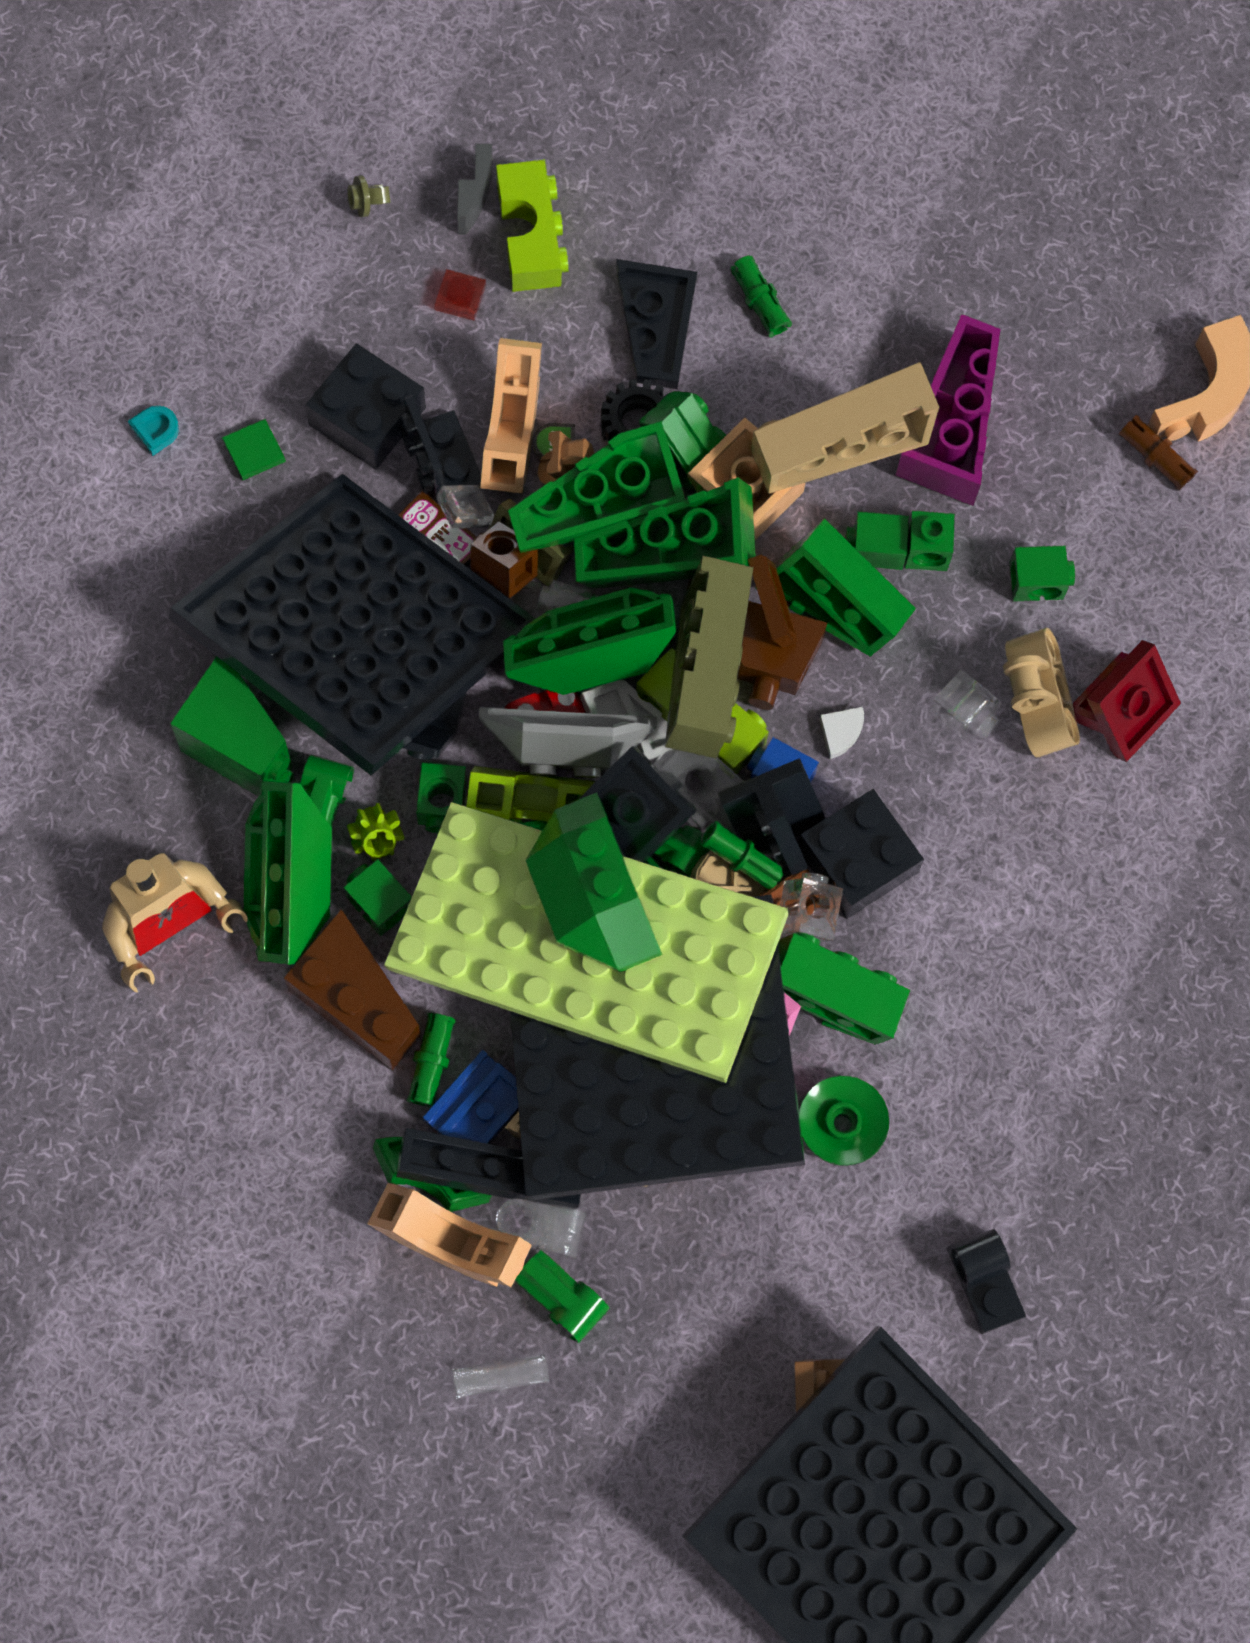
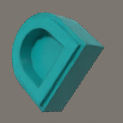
M164 406L148 407L128 420L130 428L153 456L173 443L179 433L176 415L172 410Z

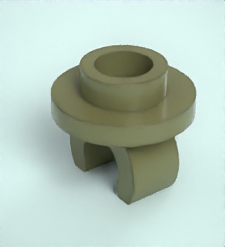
M363 175L355 176L353 185H348L347 198L351 210H357L360 217H368L370 205L390 203L389 186H383V184L368 185Z

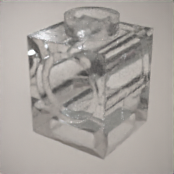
M961 669L935 697L929 713L949 730L955 728L954 734L969 745L977 735L984 740L999 723L1000 719L995 715L1001 701Z
M802 873V878L784 881L780 906L787 908L789 914L781 935L788 936L792 933L801 932L816 937L820 942L834 941L843 888L829 885L828 877L814 873ZM808 896L814 904L812 916L808 914L805 906Z

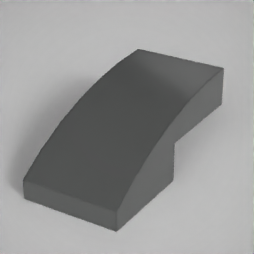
M476 144L475 180H458V235H467L477 221L486 202L492 178V144Z

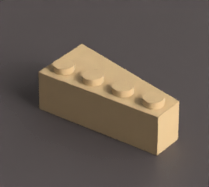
M919 362L781 420H772L764 423L753 432L751 451L766 490L770 494L928 445L939 405L923 366Z

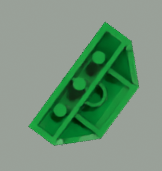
M628 588L548 610L527 624L517 636L511 635L503 641L505 673L510 679L562 695L647 673L676 633L671 595L663 593L658 595L651 591Z
M262 781L259 788L260 795L253 803L245 823L243 910L247 915L246 923L250 936L257 946L255 952L258 961L291 965L296 964L330 918L332 827L300 783Z
M596 792L555 809L525 861L557 943L583 956L603 963L618 972L661 956L662 952L598 793Z

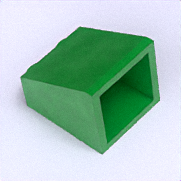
M216 656L170 723L180 751L257 796L260 795L259 788L262 781L291 783L294 773L290 771L292 764L284 737L240 674Z

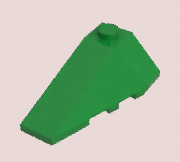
M662 421L618 434L608 441V445L589 458L586 456L576 463L573 469L554 482L550 481L509 509L508 512L520 553L574 542V539L623 520L635 519L648 514L647 511L657 507H667L686 500Z

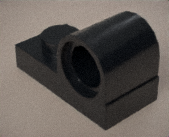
M995 1229L957 1242L946 1248L982 1334L1026 1317L1008 1274L1011 1266L1007 1250Z

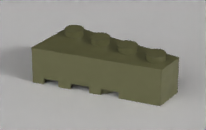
M702 556L680 605L665 741L666 748L716 759L723 744H730L733 739L736 718L731 717V713L739 692V682L736 680L743 652L742 640L754 567Z

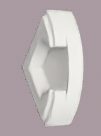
M863 707L820 716L829 759L844 754L857 741L864 722Z

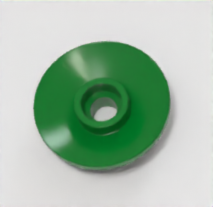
M834 1076L817 1083L805 1096L799 1111L801 1134L806 1146L818 1158L833 1165L852 1166L867 1161L880 1150L889 1131V1112L880 1093L869 1083L852 1076ZM838 1116L847 1117L851 1122V1128L847 1131H839L834 1125L835 1118Z

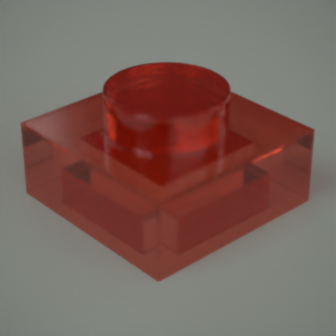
M446 269L435 302V310L475 321L486 288V279Z

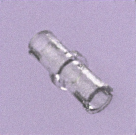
M544 1352L539 1353V1355L503 1361L502 1356L492 1359L493 1363L452 1369L456 1399L497 1391L498 1395L508 1394V1389L543 1382L544 1384L549 1383L548 1367Z

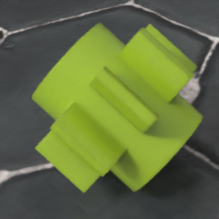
M376 803L374 807H368L363 810L357 809L358 815L355 823L347 824L354 852L359 854L365 850L372 861L387 855L393 856L395 854L396 841H402L405 838L401 827L398 826L400 820L397 812L393 810L386 814L381 809L380 803Z

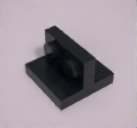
M631 746L579 798L582 799L596 792L598 793L623 857L645 863L697 812L678 791L683 787V784L672 773L660 772L637 746Z
M800 758L718 793L737 837L743 841L750 839L754 843V848L759 852L771 848L776 862L785 859L792 875L809 869L796 837L823 821L826 817Z

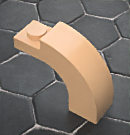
M1241 315L1203 327L1195 346L1206 366L1209 386L1202 393L1194 397L1154 410L1148 426L1161 438L1167 437L1170 441L1187 435L1192 428L1199 442L1225 427L1236 414L1250 387V333Z
M504 338L499 340L491 420L483 451L480 487L482 489L523 494L537 411L542 343Z
M391 1183L387 1184L367 1223L405 1247L461 1274L495 1287L498 1284L512 1287L517 1275L524 1266L525 1258L532 1246L518 1236L489 1229L466 1220L439 1206L414 1189Z

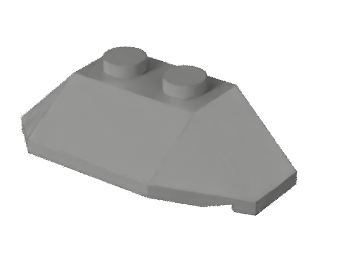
M479 708V719L520 766L530 767L531 775L556 776V768L574 769V777L600 778V771H607L631 746H637L657 726V717Z

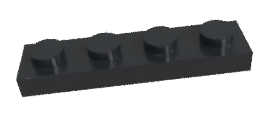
M406 1128L403 1133L396 1175L398 1178L576 1211L580 1205L581 1194L529 1201L525 1191L522 1150Z

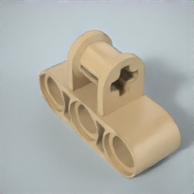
M1044 628L1007 641L1005 650L1008 661L1003 665L1005 675L1010 677L1014 697L1011 699V705L1014 710L1020 713L1025 738L1032 754L1039 758L1078 745L1080 736L1059 646L1052 631L1049 628Z

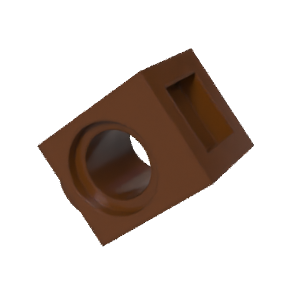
M500 521L486 532L477 535L471 543V570L509 599L537 577L538 549L520 553L514 530Z

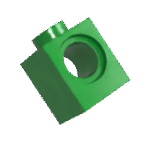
M912 511L908 523L905 568L935 571L948 570L954 552L955 514Z
M1066 546L1015 547L1009 561L1013 602L1040 601V597L1043 596L1044 600H1063L1069 586H1074L1075 565L1073 561H1067Z
M422 763L416 815L418 825H425V830L428 832L439 833L450 806L448 805L443 808L433 806L430 800L435 795L447 794L452 797L453 803L464 806L467 783L465 766Z
M376 860L370 866L363 864L349 875L346 880L348 884L344 886L346 899L358 912L362 910L365 912L362 917L380 937L404 918L412 897L379 860Z

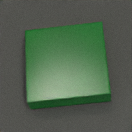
M266 419L222 437L223 443L242 480H246L286 462L285 456Z

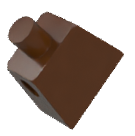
M748 601L742 640L743 652L738 679L754 683L748 700L749 704L758 709L772 710L778 691L796 695L822 644L827 626L826 622L790 612L798 640L796 644L782 648L772 640L762 605Z

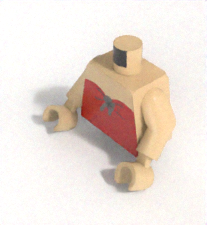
M160 853L150 860L137 859L132 861L126 869V875L112 883L109 888L112 903L107 908L102 929L117 961H123L124 963L121 970V979L130 989L137 993L138 990L134 986V978L137 974L143 972L151 985L155 981L153 972L143 962L136 959L135 955L137 953L139 956H142L212 911L210 906L215 905L217 908L216 916L223 929L229 933L234 931L226 921L227 917L233 913H238L247 922V915L238 901L225 898L227 892L203 864L187 860L173 862L165 853Z

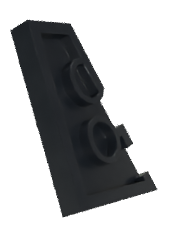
M616 259L617 277L637 383L643 384L645 379L651 381L653 386L659 384L662 387L678 389L697 281V271Z

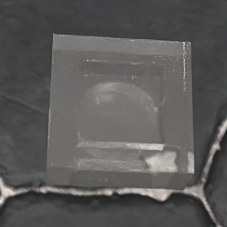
M479 485L441 486L436 497L452 529L489 527L495 516Z

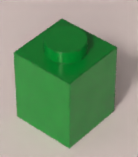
M857 512L854 527L847 526L845 539L875 568L902 570L907 556L909 516Z

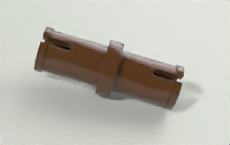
M1135 415L1132 421H1129L1119 432L1118 435L1120 437H1123L1146 458L1144 463L1149 468L1154 466L1179 491L1198 473L1196 468L1194 469L1171 448L1173 443L1168 438L1163 440L1138 415Z

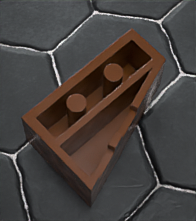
M341 909L288 972L284 980L289 992L393 1071L420 1038L419 1024Z

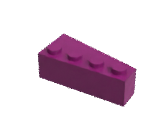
M961 314L931 384L939 410L928 445L903 452L895 476L974 506L982 480V466L986 449V434L992 402L991 395L995 377L1000 328Z

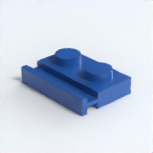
M482 1050L424 1115L423 1120L440 1135L490 1144L519 1111L516 1077Z

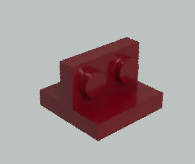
M1141 640L1129 654L1120 652L1072 704L1077 723L1102 733L1112 754L1118 759L1127 762L1179 707L1181 702L1155 644Z

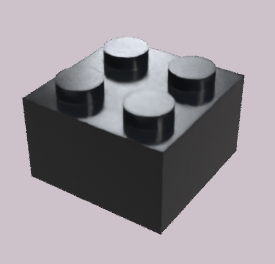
M356 343L305 404L309 426L377 470L402 439L404 429L400 420V414L405 413L404 397L413 396L420 415L426 409L424 387Z
M874 789L802 833L798 842L806 863L846 919L918 874L924 861L920 852Z

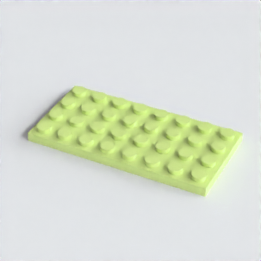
M451 802L384 966L389 971L726 1083L789 914L787 908L623 857L662 955L618 972L603 963L583 956L557 943L525 861L542 831Z

